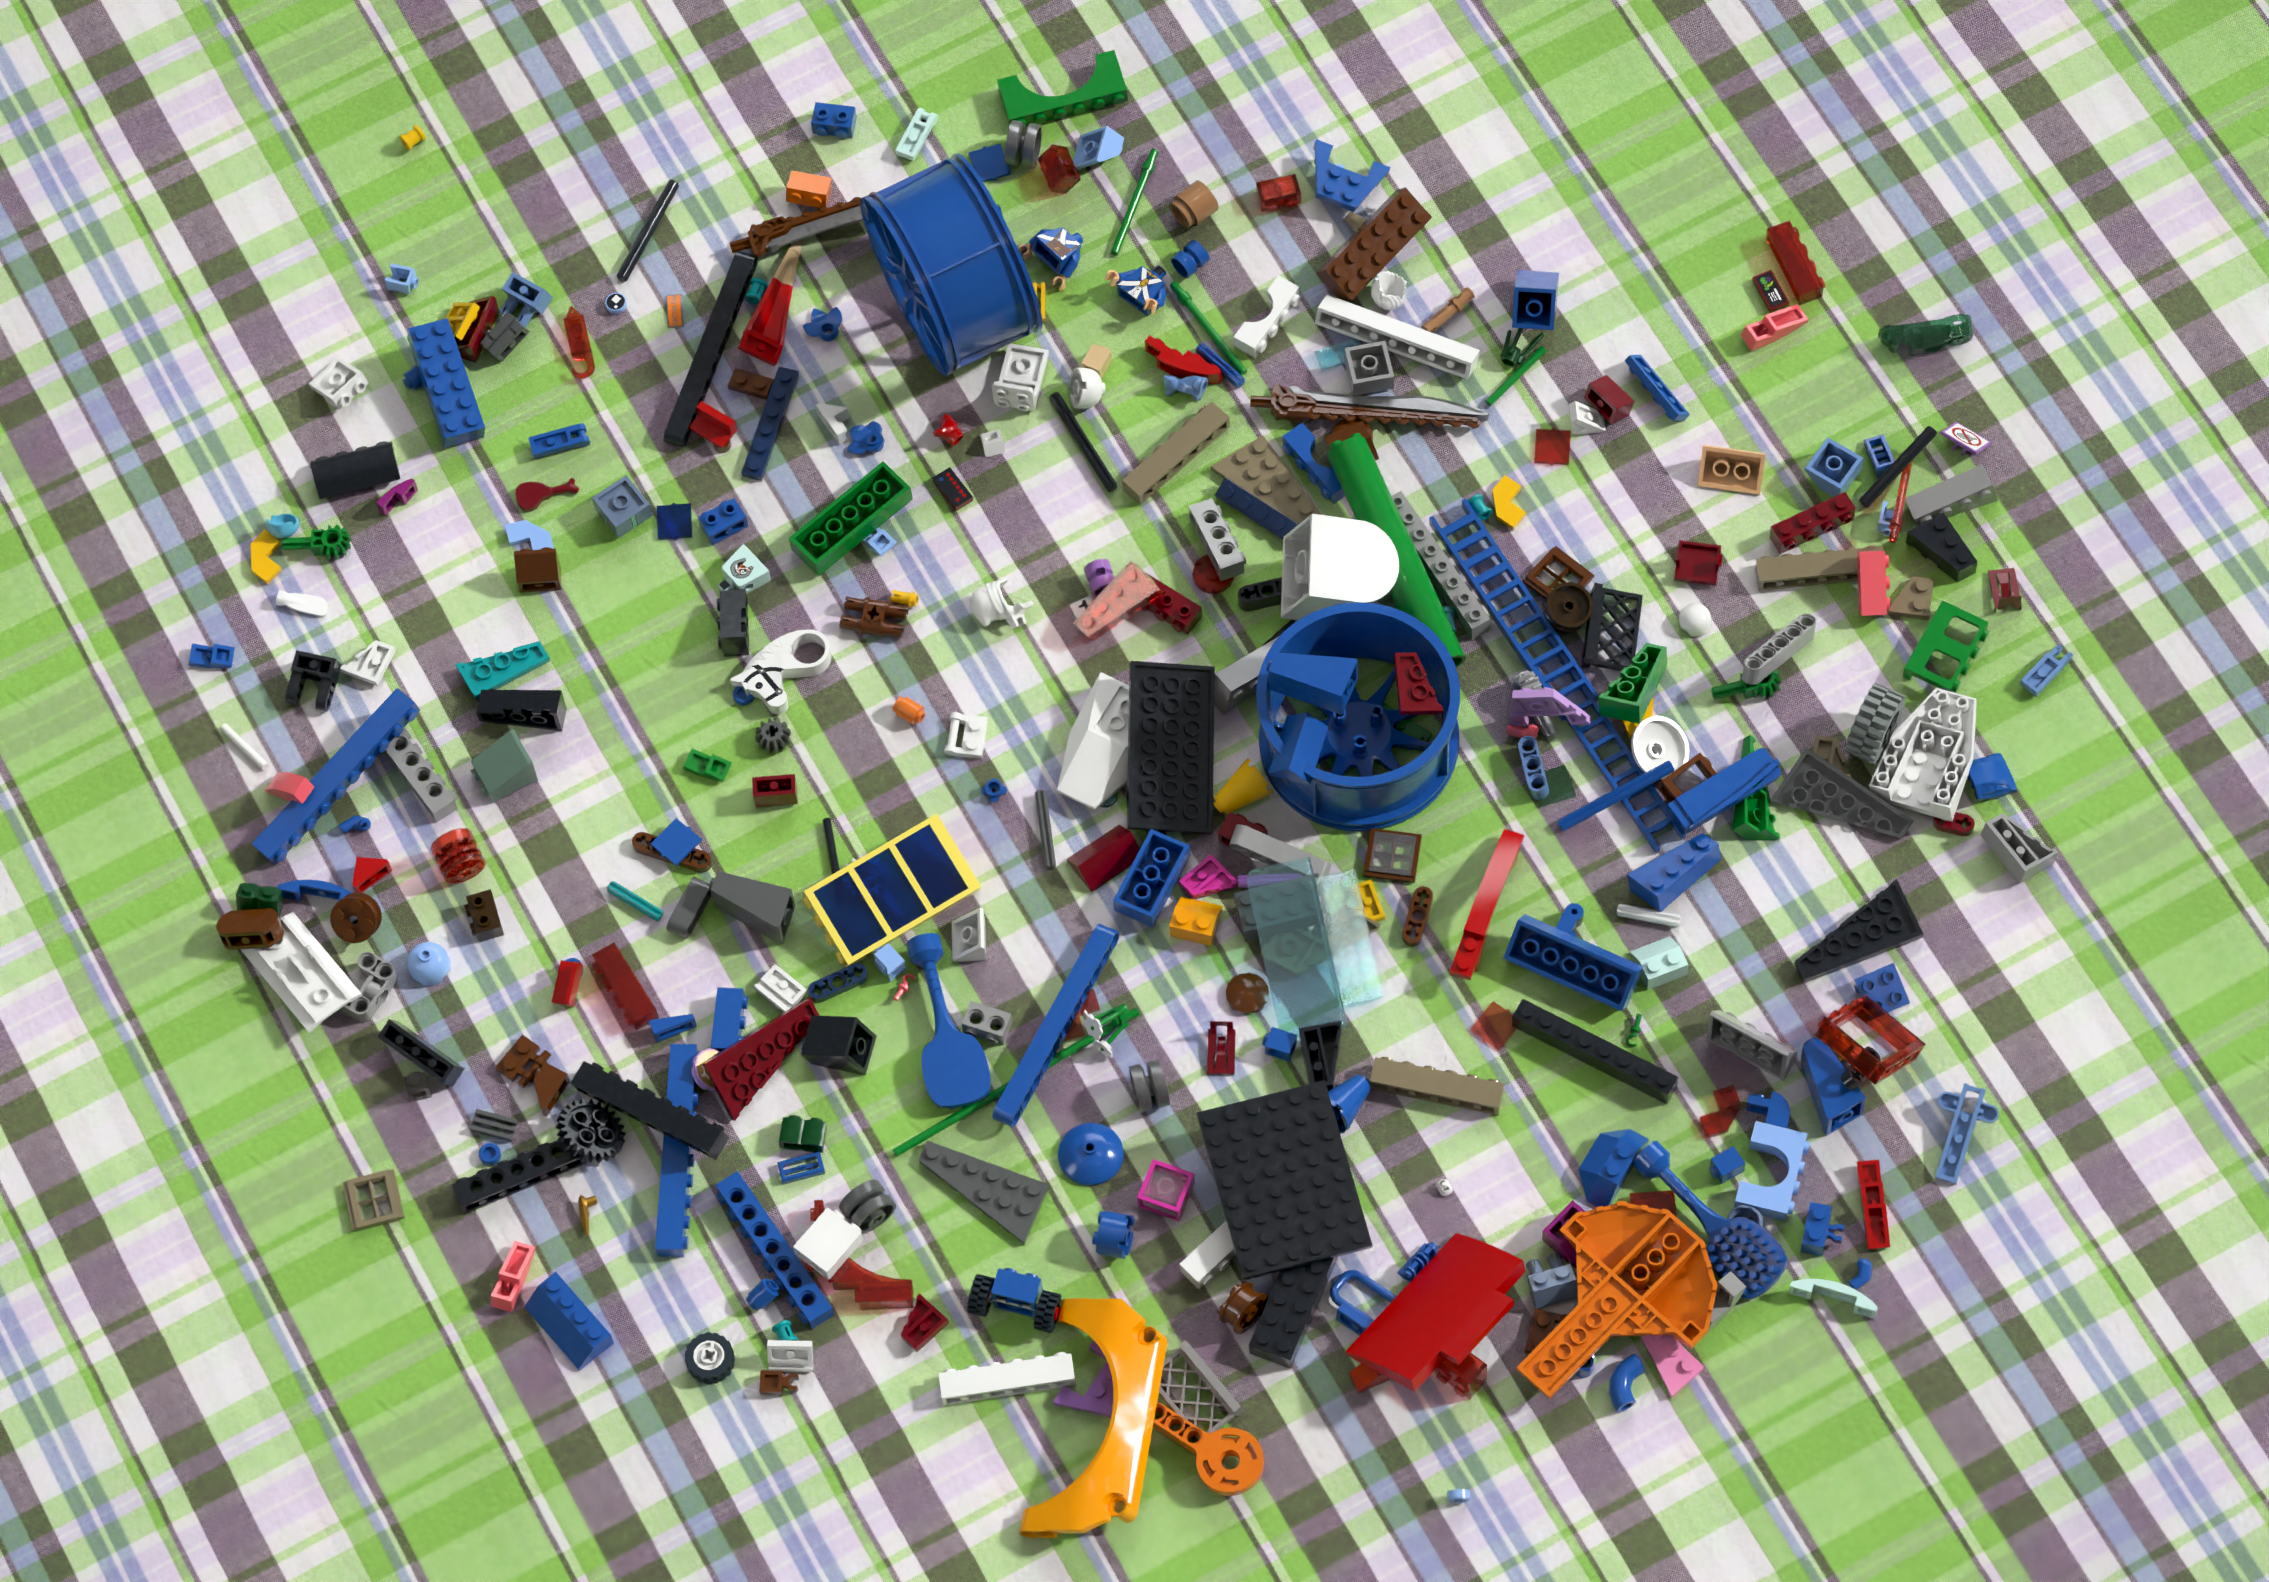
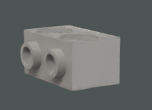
M970 1001L962 1021V1029L965 1034H970L975 1038L978 1036L991 1044L1000 1043L1004 1045L1013 1023L1012 1014ZM974 1019L982 1020L978 1024L971 1023ZM995 1025L1002 1027L997 1031L991 1029Z

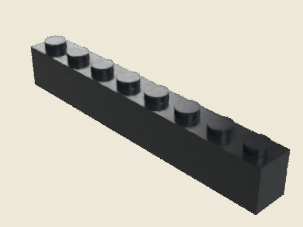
M1525 999L1521 1000L1512 1016V1027L1665 1104H1668L1677 1088L1678 1076Z
M583 1061L570 1082L577 1091L597 1101H601V1103L714 1160L717 1159L729 1139L724 1133V1127L715 1122L712 1125L707 1123L708 1120L699 1114L695 1116L689 1114L690 1111L681 1105L678 1107L673 1106V1103L663 1096L660 1099L655 1097L656 1094L647 1088L643 1090L637 1088L638 1085L629 1079L626 1082L621 1080V1076L613 1071H609V1073L603 1071L604 1068L595 1062L589 1064Z

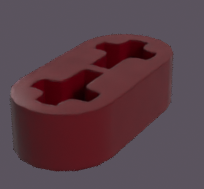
M1955 812L1953 821L1946 820L1945 824L1940 823V818L1934 817L1933 819L1934 827L1941 832L1968 836L1974 830V819L1967 814ZM1963 822H1967L1966 829L1962 828Z

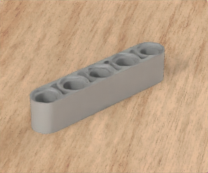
M1811 614L1799 615L1749 655L1744 661L1743 681L1751 685L1758 684L1812 641L1815 633L1816 618Z
M1236 825L1229 844L1232 849L1286 873H1300L1301 877L1318 873L1322 886L1325 885L1332 866L1326 860L1245 825Z

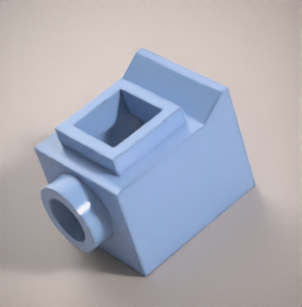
M391 263L392 277L385 278L387 290L411 294L412 289H416L419 282L415 269Z
M1883 501L1878 531L1883 535L1893 536L1894 534H1899L1904 510L1903 504H1900L1898 512L1887 510V501ZM1885 520L1895 521L1896 523L1887 522Z
M889 943L874 951L875 966L885 976L888 975L889 982L893 981L907 969L904 965L905 960Z

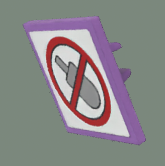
M1958 422L1953 423L1940 433L1955 443L1953 446L1954 451L1958 449V446L1963 447L1961 455L1966 454L1968 451L1977 455L1991 445L1990 441Z

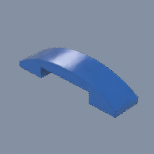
M295 880L277 886V888L282 890V898L297 901L302 900L303 894L340 901L344 896L351 893L338 885L319 880Z

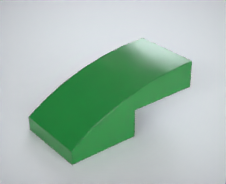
M692 748L683 769L708 779L723 782L732 762L714 754L709 756Z

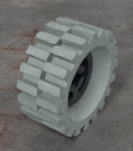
M1877 683L1873 684L1855 717L1851 732L1847 738L1845 752L1876 765L1883 756L1890 738L1897 727L1906 696Z

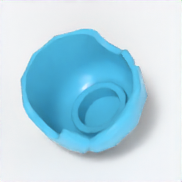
M292 514L272 515L270 522L266 519L270 534L278 539H285L294 535L300 524L298 518Z

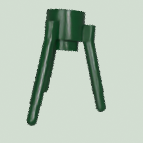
M1518 328L1510 346L1511 330H1508L1504 348L1500 355L1501 361L1510 367H1515L1516 364L1521 365L1524 358L1544 336V333H1540L1529 347L1520 354L1521 350L1516 345L1523 328Z

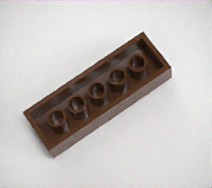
M1406 187L1396 190L1316 274L1338 299L1346 302L1353 300L1432 218L1431 215Z

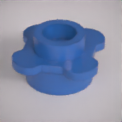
M993 778L982 787L981 793L987 795L990 798V802L995 803L1001 795L1007 793V788L1002 786L998 779Z

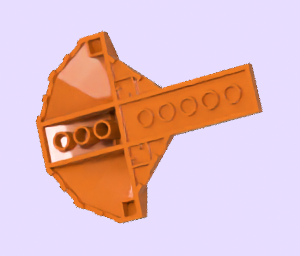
M1618 1201L1613 1205L1599 1206L1590 1211L1575 1213L1559 1231L1576 1250L1578 1305L1516 1369L1550 1400L1610 1337L1671 1335L1692 1350L1709 1331L1718 1286L1705 1242L1667 1209L1660 1210L1649 1208L1647 1205L1639 1206L1629 1204L1626 1201Z

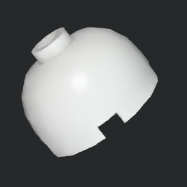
M1081 367L1073 369L1069 387H1073L1074 395L1070 394L1071 405L1073 408L1087 409L1095 406L1100 401L1102 395L1105 394V383L1102 382L1099 374L1092 369Z

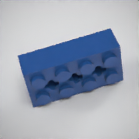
M1150 829L1113 899L1114 911L1154 927L1191 856L1190 845Z

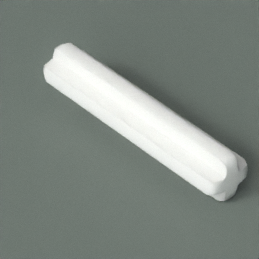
M1619 904L1616 912L1621 917L1679 927L1681 916L1677 914Z

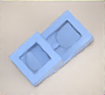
M877 528L862 541L881 557L897 544L883 528Z

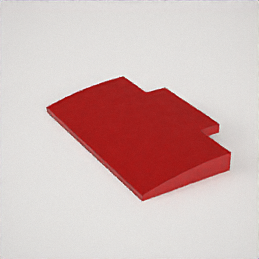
M1455 1233L1345 1351L1346 1355L1415 1392L1445 1359L1459 1365L1514 1306L1513 1299L1505 1294L1526 1272L1523 1260L1480 1240Z

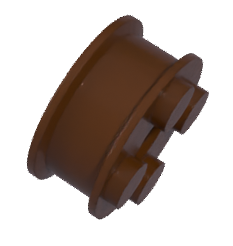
M353 892L344 896L334 905L330 915L331 926L335 934L349 943H361L367 940L379 929L382 921V913L378 903L368 894Z
M1245 1282L1241 1285L1236 1284L1231 1289L1230 1296L1226 1302L1218 1309L1219 1320L1222 1323H1229L1233 1326L1236 1334H1242L1249 1330L1260 1318L1268 1301V1296L1265 1293H1258L1254 1290L1251 1282Z

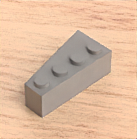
M1279 637L1215 673L1214 705L1223 715L1256 692L1262 663L1268 651Z

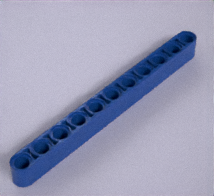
M1098 924L1095 927L995 1106L992 1115L993 1120L1010 1127H1014L1017 1124L1119 939V931L1102 924Z

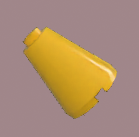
M1249 758L1242 763L1215 795L1216 802L1213 804L1220 813L1225 812L1229 814V812H1234L1274 793L1273 789L1269 791L1266 789L1269 784L1254 765L1252 767L1248 765L1251 762Z

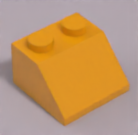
M1181 896L1174 908L1169 925L1170 937L1212 946L1223 906Z

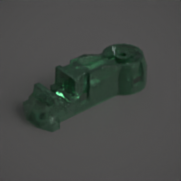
M1958 314L1924 322L1897 326L1885 325L1879 329L1878 337L1880 342L1888 347L1891 353H1895L1897 346L1900 345V342H1903V345L1908 346L1910 356H1914L1915 354L1935 353L1945 346L1968 343L1973 339L1974 330L1971 316ZM1961 321L1962 323L1954 325L1953 322Z

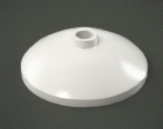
M1653 716L1643 720L1635 728L1632 735L1631 748L1637 765L1644 773L1666 761L1672 763L1675 771L1688 761L1689 744L1679 725L1671 719L1663 716Z

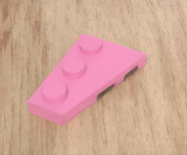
M1671 1335L1641 1336V1340L1651 1360L1654 1362L1662 1381H1664L1671 1399L1704 1370V1366Z

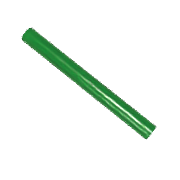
M1540 346L1485 400V403L1491 407L1547 352L1546 349Z

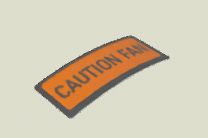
M666 295L668 328L684 327L683 295Z

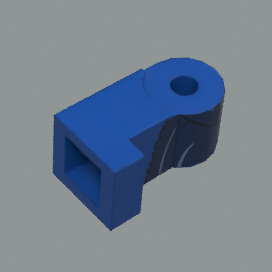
M1576 903L1569 904L1565 908L1556 928L1576 937L1577 934L1574 931L1583 922L1584 910L1582 906Z

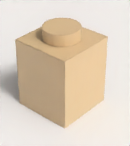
M1092 344L1081 363L1082 368L1096 371L1102 379L1112 362L1111 351L1105 346Z

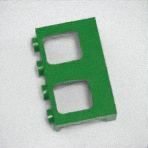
M1942 600L1905 665L1903 677L1911 680L1914 676L1939 689L1956 693L1961 685L1959 681L1961 676H1966L1970 669V660H1975L1980 651L1979 644L1985 642L1990 631L1987 630L1988 621ZM1953 618H1959L1979 628L1971 645L1966 646L1945 636L1944 632ZM1938 651L1960 662L1952 679L1947 680L1926 670L1925 666L1933 652Z

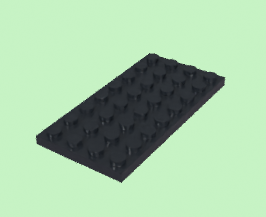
M1143 661L1130 662L1127 829L1146 831L1153 829L1161 832L1207 835L1213 833L1214 666Z

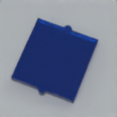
M672 503V505L657 506L658 540L673 539L676 541L680 538L693 537L691 503Z

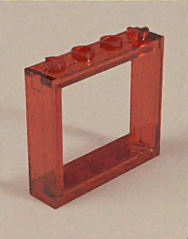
M1867 995L1859 999L1855 998L1849 1005L1845 1004L1839 1011L1834 1010L1829 1017L1825 1016L1818 1023L1819 1029L1815 1034L1816 1037L1875 1085L1915 1061L1926 1045ZM1858 1017L1899 1051L1880 1062L1839 1027Z

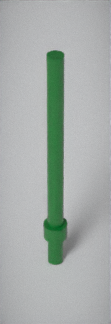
M1151 149L1147 161L1142 165L1141 176L1110 253L1112 255L1118 256L1149 175H1152L1154 171V163L1159 153L1156 149Z
M1176 281L1172 282L1170 287L1178 296V301L1182 306L1187 307L1241 376L1245 375L1247 369L1192 302V297L1187 291L1184 292Z

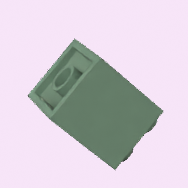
M514 729L507 732L471 760L473 769L470 771L475 781L480 780L482 784L480 789L484 797H489L492 803L538 781L533 762Z

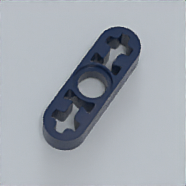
M855 963L812 982L808 987L809 997L813 1002L821 1003L864 984L868 978L866 967L863 964ZM858 970L861 973L860 978L854 974L855 971ZM847 974H848V977L850 978V983H848L847 977L845 976V975H847ZM837 978L844 981L843 986L839 988L832 985L833 980ZM827 983H828L829 989H830L829 992H828V989L826 988V985H825V984H827ZM816 988H818L822 992L821 995L818 996V994L815 993Z

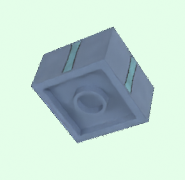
M627 475L592 497L595 510L618 538L653 516L650 504Z

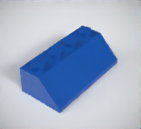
M554 1272L538 1285L524 1306L579 1371L614 1344L611 1334L557 1272Z

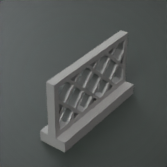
M1187 1340L1179 1345L1180 1348L1164 1360L1162 1372H1169L1167 1384L1160 1383L1159 1392L1174 1411L1187 1421H1194L1195 1426H1197L1198 1421L1210 1422L1207 1433H1212L1221 1429L1235 1416L1238 1417L1245 1412ZM1181 1355L1186 1360L1185 1369H1173L1174 1360ZM1172 1372L1184 1373L1183 1385L1171 1384ZM1188 1374H1197L1199 1376L1198 1386L1186 1385ZM1202 1381L1207 1387H1202ZM1161 1387L1167 1388L1166 1393ZM1170 1388L1182 1389L1181 1401L1170 1399ZM1186 1389L1198 1390L1196 1402L1185 1401ZM1201 1390L1213 1393L1212 1403L1200 1402ZM1184 1405L1196 1406L1195 1417H1185L1183 1415ZM1200 1406L1211 1407L1210 1419L1198 1418ZM1215 1407L1225 1408L1229 1413L1222 1420L1214 1419Z

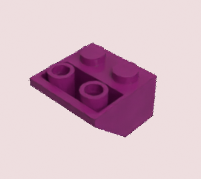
M1572 1200L1543 1230L1542 1241L1576 1268V1250L1559 1231L1575 1213L1580 1211L1586 1212Z

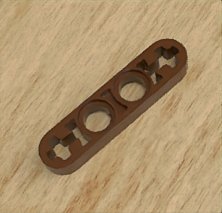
M639 832L634 835L632 844L637 853L673 864L667 858H662L661 854L657 853L653 847L650 850L649 845L658 836L645 832ZM644 839L646 844L639 846L638 842H642ZM694 848L678 866L703 873L711 868L712 862L707 852ZM702 858H705L706 863H702L701 865H699L698 861H701Z

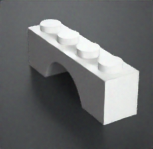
M1279 275L1267 290L1268 302L1272 306L1271 313L1261 321L1244 322L1234 336V347L1253 358H1256L1259 352L1262 353L1265 350L1269 338H1273L1276 335L1280 323L1287 320L1290 309L1293 306L1296 307L1301 298L1299 286Z

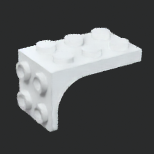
M1008 344L999 381L992 383L994 404L1002 408L1013 407L1021 411H1035L1049 357V350Z

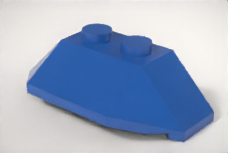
M1631 1129L1599 1134L1578 1169L1588 1203L1595 1207L1611 1205L1631 1172L1634 1159L1646 1147L1649 1139Z

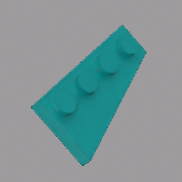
M540 641L513 648L509 652L502 653L501 651L494 653V656L483 659L479 657L473 659L472 662L465 664L461 662L455 665L473 697L477 700L480 698L481 690L498 689L548 663L550 658Z

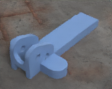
M1964 1083L1961 1095L1951 1092L1940 1094L1938 1098L1940 1108L1955 1114L1935 1178L1957 1184L1976 1121L1988 1124L1997 1121L1999 1117L1998 1109L1994 1105L1983 1102L1986 1089H1979ZM1967 1091L1979 1094L1974 1114L1962 1111Z

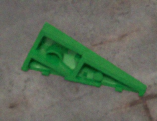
M1751 735L1743 739L1741 759L1754 752L1753 743L1756 740ZM1762 780L1759 781V782H1758L1755 786H1753L1752 788L1756 787L1760 782H1762ZM1767 786L1735 805L1732 830L1746 840H1778L1780 838V834L1775 832L1773 822L1776 821L1775 815L1770 813L1769 803L1771 801Z

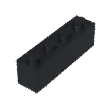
M389 1019L378 1035L379 1039L444 1085L453 1087L465 1069L399 1021Z

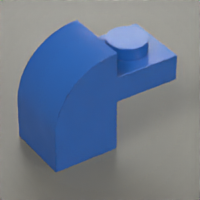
M1772 1091L1771 1099L1761 1094L1748 1096L1746 1111L1767 1115L1766 1124L1788 1128L1790 1107L1782 1095Z

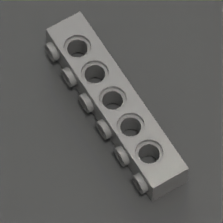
M404 727L403 732L389 743L384 753L437 823L458 809L455 802L458 799L451 789L447 790L444 785L446 783L440 774L436 775L433 772L434 766L428 758L424 760L421 756L423 754L421 748L417 743L412 744L409 740L411 736ZM405 746L403 750H397L399 747ZM411 762H417L414 766H408ZM423 777H428L426 781H420ZM440 793L437 797H432V794Z

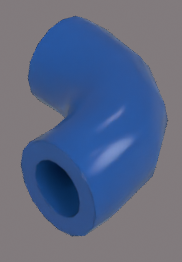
M1635 1353L1620 1362L1610 1377L1609 1395L1617 1413L1631 1408L1636 1403L1631 1392V1385L1634 1379L1645 1373V1370Z

